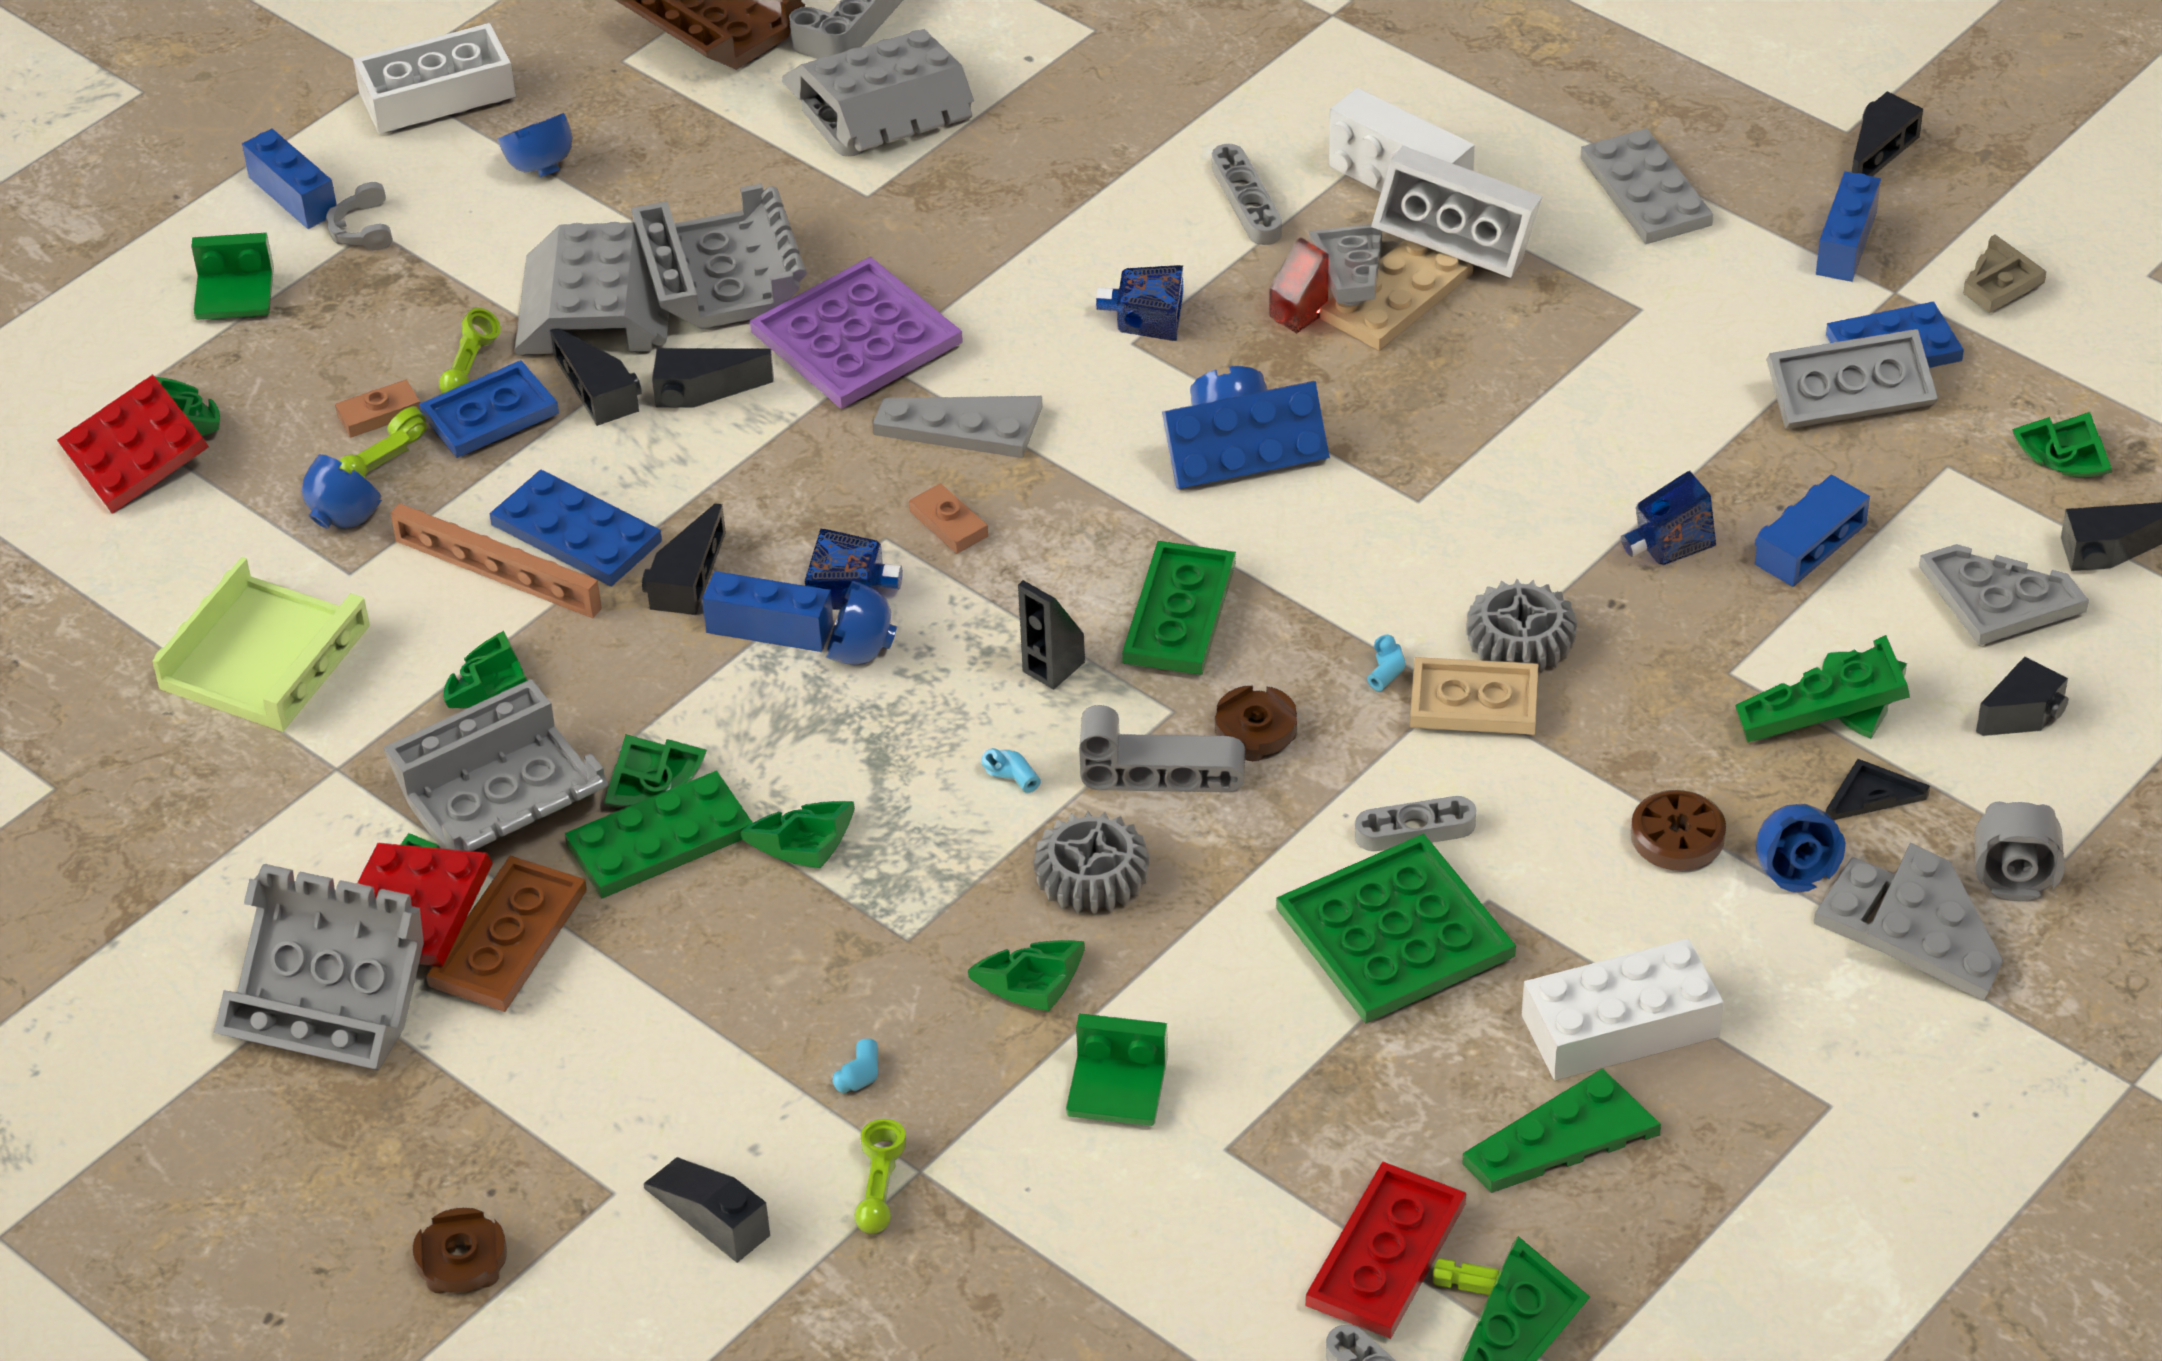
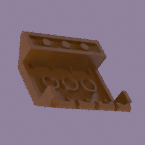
M615 0L703 56L736 70L787 39L791 33L789 17L791 12L806 5L801 0Z

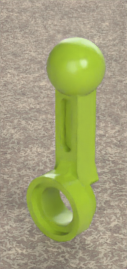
M473 308L463 318V336L460 338V348L451 369L446 370L439 379V388L442 394L469 383L467 375L481 346L490 345L499 336L501 325L497 317L484 308ZM472 324L479 326L485 335L477 332Z
M415 406L405 408L389 423L387 432L390 436L357 455L343 456L339 460L342 462L339 469L350 474L355 470L365 478L368 472L399 454L409 451L407 445L417 441L427 429L425 416Z
M877 1119L869 1122L863 1127L860 1135L861 1148L870 1159L871 1168L865 1199L857 1205L854 1219L858 1228L867 1234H878L884 1231L891 1220V1212L886 1204L890 1175L896 1167L895 1160L900 1157L906 1148V1132L904 1127L899 1122L891 1119ZM881 1141L894 1143L889 1147L883 1148L874 1146V1144Z

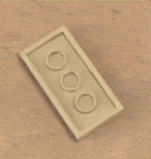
M1405 239L1379 260L1375 300H1366L1360 305L1348 306L1343 303L1337 304L1333 297L1320 307V319L1379 351L1473 274V264Z

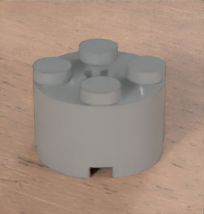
M2000 801L1991 803L1986 808L1985 814L1978 821L1974 832L1976 875L1981 884L1984 882L1989 886L1991 893L1995 896L2010 901L2036 899L2041 897V891L2051 885L2053 890L2061 882L2065 869L2062 828L2053 808L2044 804L2036 805L2027 802L2005 803Z

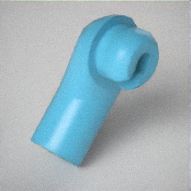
M1388 634L1380 636L1374 642L1379 666L1367 676V681L1376 691H1382L1403 672L1406 665L1401 646L1396 644L1392 635Z
M992 748L985 751L982 755L981 763L988 774L994 777L1015 779L1026 793H1031L1040 786L1041 779L1019 752Z
M862 1039L857 1042L856 1059L844 1064L842 1070H837L833 1074L832 1081L837 1091L841 1093H848L851 1090L857 1091L872 1084L877 1079L878 1043L873 1039Z

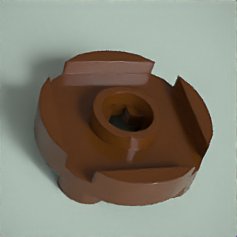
M1253 685L1235 688L1226 693L1218 702L1215 715V733L1217 736H1229L1239 739L1245 747V760L1252 762L1262 760L1265 755L1282 750L1296 738V705L1286 693L1277 688L1266 686V692L1260 690L1253 691ZM1249 718L1254 720L1264 719L1261 723L1249 722Z
M475 1208L449 1209L431 1218L432 1225L427 1227L423 1233L420 1229L416 1234L413 1242L414 1261L419 1275L426 1281L427 1288L434 1293L467 1292L480 1287H490L498 1281L500 1277L499 1271L505 1264L507 1257L505 1236L501 1225L496 1220L494 1223L490 1219L485 1218L484 1212ZM457 1245H465L466 1250H469L463 1255L450 1254L456 1251Z

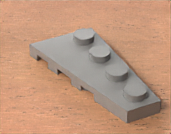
M1372 224L1309 231V246L1337 304L1343 303L1348 306H1356L1366 300H1375L1382 231L1371 227Z
M1042 396L883 398L873 422V434L1023 458L1043 407Z

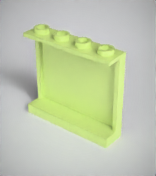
M241 557L232 569L224 574L214 590L203 598L200 606L189 619L180 625L177 633L165 647L156 653L152 662L159 689L284 732L370 627L365 599L350 593L343 603L338 606L252 577L247 558Z

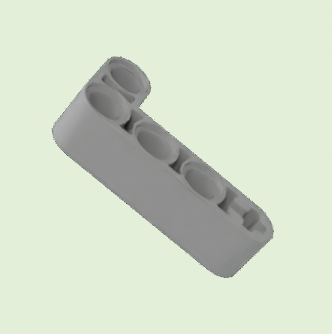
M841 0L830 13L812 7L797 8L789 16L792 48L800 54L818 59L846 52L852 48L862 47L903 0Z
M1094 705L1086 708L1082 713L1079 744L1080 777L1082 782L1091 789L1233 792L1244 783L1245 747L1239 739L1229 736L1120 734L1119 716L1114 709L1104 705Z

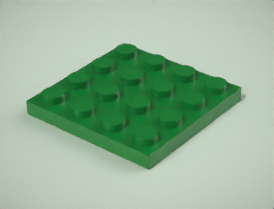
M1424 833L1276 897V909L1365 1024L1514 958L1516 954L1515 943Z

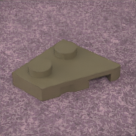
M1994 234L1989 239L1988 248L1984 255L1981 254L1978 258L1975 270L1971 271L1966 279L1963 294L1991 313L2045 283L2047 271Z

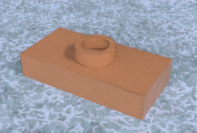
M406 379L335 404L338 418L351 438L389 425L391 420L405 408L415 406L420 410V401Z
M941 483L909 500L910 512L956 554L988 537V525Z

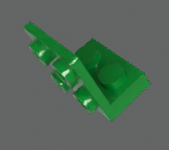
M267 232L192 237L191 248L198 275L194 303L195 319L268 315L271 305L274 264Z
M1079 1013L1076 1025L1077 1059L1066 1106L1067 1116L1153 1126L1156 1121L1168 1060L1167 1023Z

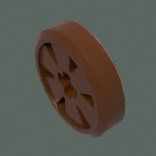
M1685 790L1661 791L1645 798L1633 813L1631 823L1632 843L1645 860L1656 866L1678 871L1697 869L1712 862L1723 849L1726 834L1724 815L1715 803L1700 794Z

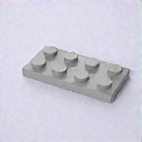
M1647 128L1581 146V159L1645 244L1712 226L1713 213Z
M1918 329L1769 353L1766 359L1785 430L1932 406L1938 400Z

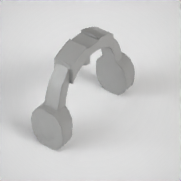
M378 182L364 183L356 188L355 195L329 209L326 216L327 227L335 243L364 245L369 250H380L392 243L393 238L390 227L385 224L370 225L357 233H347L345 230L340 229L347 226L346 221H341V219L350 210L357 207L369 209L383 204L386 200V195L382 184Z

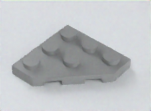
M1958 544L1920 555L1919 568L1978 645L2087 612L2088 598L2067 573L2052 570L2050 575L2027 569L2028 563L1996 555L1994 560L1971 554L1972 548Z
M1910 842L1863 943L1984 1001L2003 959L1951 862Z

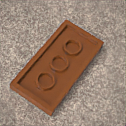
M510 855L467 916L443 967L433 966L426 975L428 986L505 1012L586 893L585 879Z

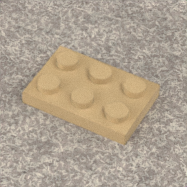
M1415 657L1410 728L1535 735L1538 664Z

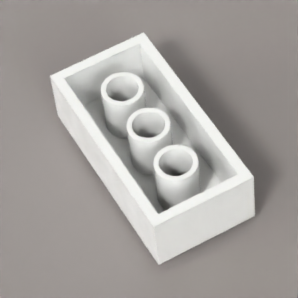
M490 23L353 59L359 93L379 134L516 97L511 62Z
M1358 87L1330 108L1329 166L1379 192L1382 191L1390 161L1402 146L1463 168L1474 170V144Z
M1402 146L1390 161L1371 227L1511 278L1522 263L1543 196Z
M1688 938L1524 981L1522 1017L1555 1081L1720 1037L1724 1002Z

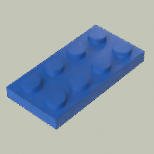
M1316 381L1162 411L1175 485L1178 489L1330 458Z
M542 469L489 513L492 526L611 587L662 542L660 529Z

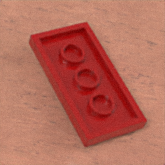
M1382 1161L1307 1291L1305 1306L1391 1339L1466 1205V1192Z

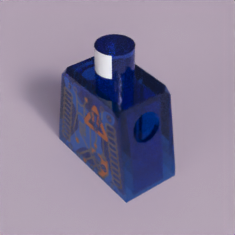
M1183 265L1124 269L1121 274L1119 289H1097L1096 309L1117 311V327L1122 333L1177 341L1184 296Z
M1688 471L1640 501L1635 507L1638 527L1621 535L1622 545L1629 556L1633 557L1647 550L1655 561L1661 565H1666L1716 546L1711 495L1693 473Z
M820 528L805 578V586L830 590L832 610H842L843 605L848 602V599L844 597L852 581L869 586L878 591V587L900 589L903 568L901 565L883 564L882 547L877 540Z

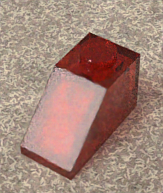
M1302 237L1295 241L1269 288V316L1296 334L1319 319L1320 307L1328 302V253Z

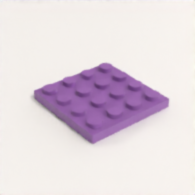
M871 256L750 320L751 333L841 409L963 343L962 331Z

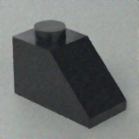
M2024 657L1981 702L1976 733L1988 736L2041 731L2052 718L2059 719L2064 713L2069 698L2065 696L2068 678Z

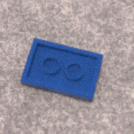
M1934 301L1827 323L1826 336L1830 343L1918 329L1929 368L1960 362L1963 359L1964 352L1963 347Z
M522 360L419 404L420 411L425 416L426 422L456 458L559 414L558 402Z

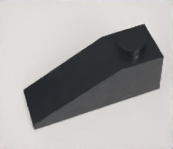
M1888 91L1876 101L1870 102L1863 112V122L1853 158L1852 173H1862L1873 177L1920 138L1923 108Z
M561 329L550 330L554 358L596 426L639 412L637 395L642 394L639 379L634 372H628L620 359Z
M657 348L652 376L655 406L694 408L772 383L774 381L771 349Z
M2162 502L2066 509L2061 541L2071 571L2113 568L2162 545Z
M714 503L656 553L651 568L645 569L642 578V591L648 593L650 610L697 615L726 534L723 504Z
M1023 580L1018 584L1022 671L1054 690L1085 663L1084 633L1056 598Z
M676 1157L644 1182L645 1190L736 1263L770 1237L766 1202L735 1177Z

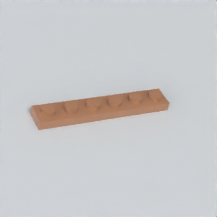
M400 503L390 513L395 540L398 543L590 618H594L602 609L598 580L591 578L587 574L578 573L553 561H547L529 554L520 548L511 547L486 535H480L455 523L441 520L426 514L424 511L416 510Z

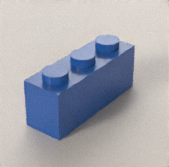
M273 128L242 143L248 176L254 183L307 229L326 220L329 209L337 205L333 182L330 177Z
M1844 171L1820 237L1816 275L1853 282L1877 214L1881 178Z
M1831 474L1819 485H1813L1806 496L1795 505L1788 506L1781 517L1770 526H1764L1759 531L1755 539V546L1757 547L1755 565L1794 587L1866 526L1870 496Z
M714 571L702 598L706 633L822 652L834 625L831 591L828 589Z

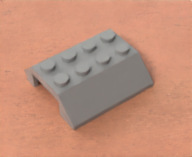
M925 29L914 30L908 34L891 39H883L877 43L852 48L832 56L821 57L815 61L801 64L782 76V83L799 100L820 95L838 113L836 137L847 149L855 145L859 152L882 145L883 139L886 143L913 136L914 130L919 134L943 127L945 122L953 124L972 117L971 103L974 102L962 65Z
M762 183L740 187L742 211L674 223L668 201L631 208L633 220L661 308L702 329L754 319L788 301L800 288L799 282L806 276L807 272L776 187L770 186L763 190Z
M634 222L561 224L526 255L515 344L516 355L554 354L551 329L626 328L629 351H652V343L658 346L666 343L669 312L660 307Z
M532 679L384 747L385 755L409 807L441 849L473 851L496 840L498 837L505 836L534 822L536 819L543 818L572 804L574 801L581 800L608 786L604 775V768L592 753L584 756V763L555 727L551 702Z
M263 864L256 878L249 879L244 900L245 905L257 908L237 992L223 990L214 1033L379 1070L405 1027L424 944L420 908L411 905V896L408 894L380 889L376 899L374 887L340 880L335 890L333 878L299 872L296 881H294L293 870Z

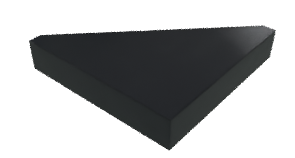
M1857 759L1826 808V813L1833 820L1927 800L1930 785Z

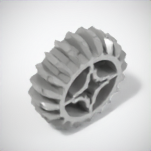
M1518 579L1512 585L1500 581L1497 589L1487 586L1483 595H1476L1475 601L1467 613L1466 635L1468 636V641H1470L1472 652L1478 653L1481 661L1538 664V672L1543 673L1546 665L1556 668L1560 659H1567V655L1570 649L1573 648V643L1576 640L1577 619L1571 607V602L1564 600L1562 592H1552L1549 584L1538 587L1534 579L1529 584H1521Z
M1087 811L1085 817L1077 818L1071 813L1067 823L1056 820L1053 829H1044L1042 840L1037 841L1035 848L1034 872L1036 873L1040 890L1045 891L1048 901L1058 900L1061 909L1072 905L1077 914L1083 908L1091 909L1095 915L1098 908L1105 907L1112 912L1115 903L1127 906L1130 896H1139L1141 885L1146 884L1148 877L1149 853H1147L1143 835L1137 834L1134 824L1125 825L1121 816L1109 820L1106 812L1100 817H1092L1090 812Z

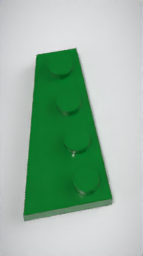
M1887 635L1874 640V647L1859 654L1854 649L1841 655V663L1824 671L1816 667L1803 673L1800 682L1789 686L1781 683L1736 704L1737 716L1747 743L1910 698L1907 682Z
M1601 1068L1465 1151L1462 1164L1493 1193L1543 1176L1547 1168L1559 1164H1566L1569 1167L1584 1162L1585 1155L1603 1149L1610 1153L1625 1148L1626 1141L1641 1136L1645 1140L1660 1136L1661 1123Z
M1518 1236L1512 1243L1460 1361H1538L1586 1304L1590 1296Z

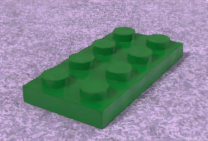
M1157 541L1124 644L1122 663L1203 675L1236 565V552Z
M716 770L565 833L566 845L601 899L741 841V831L753 822Z

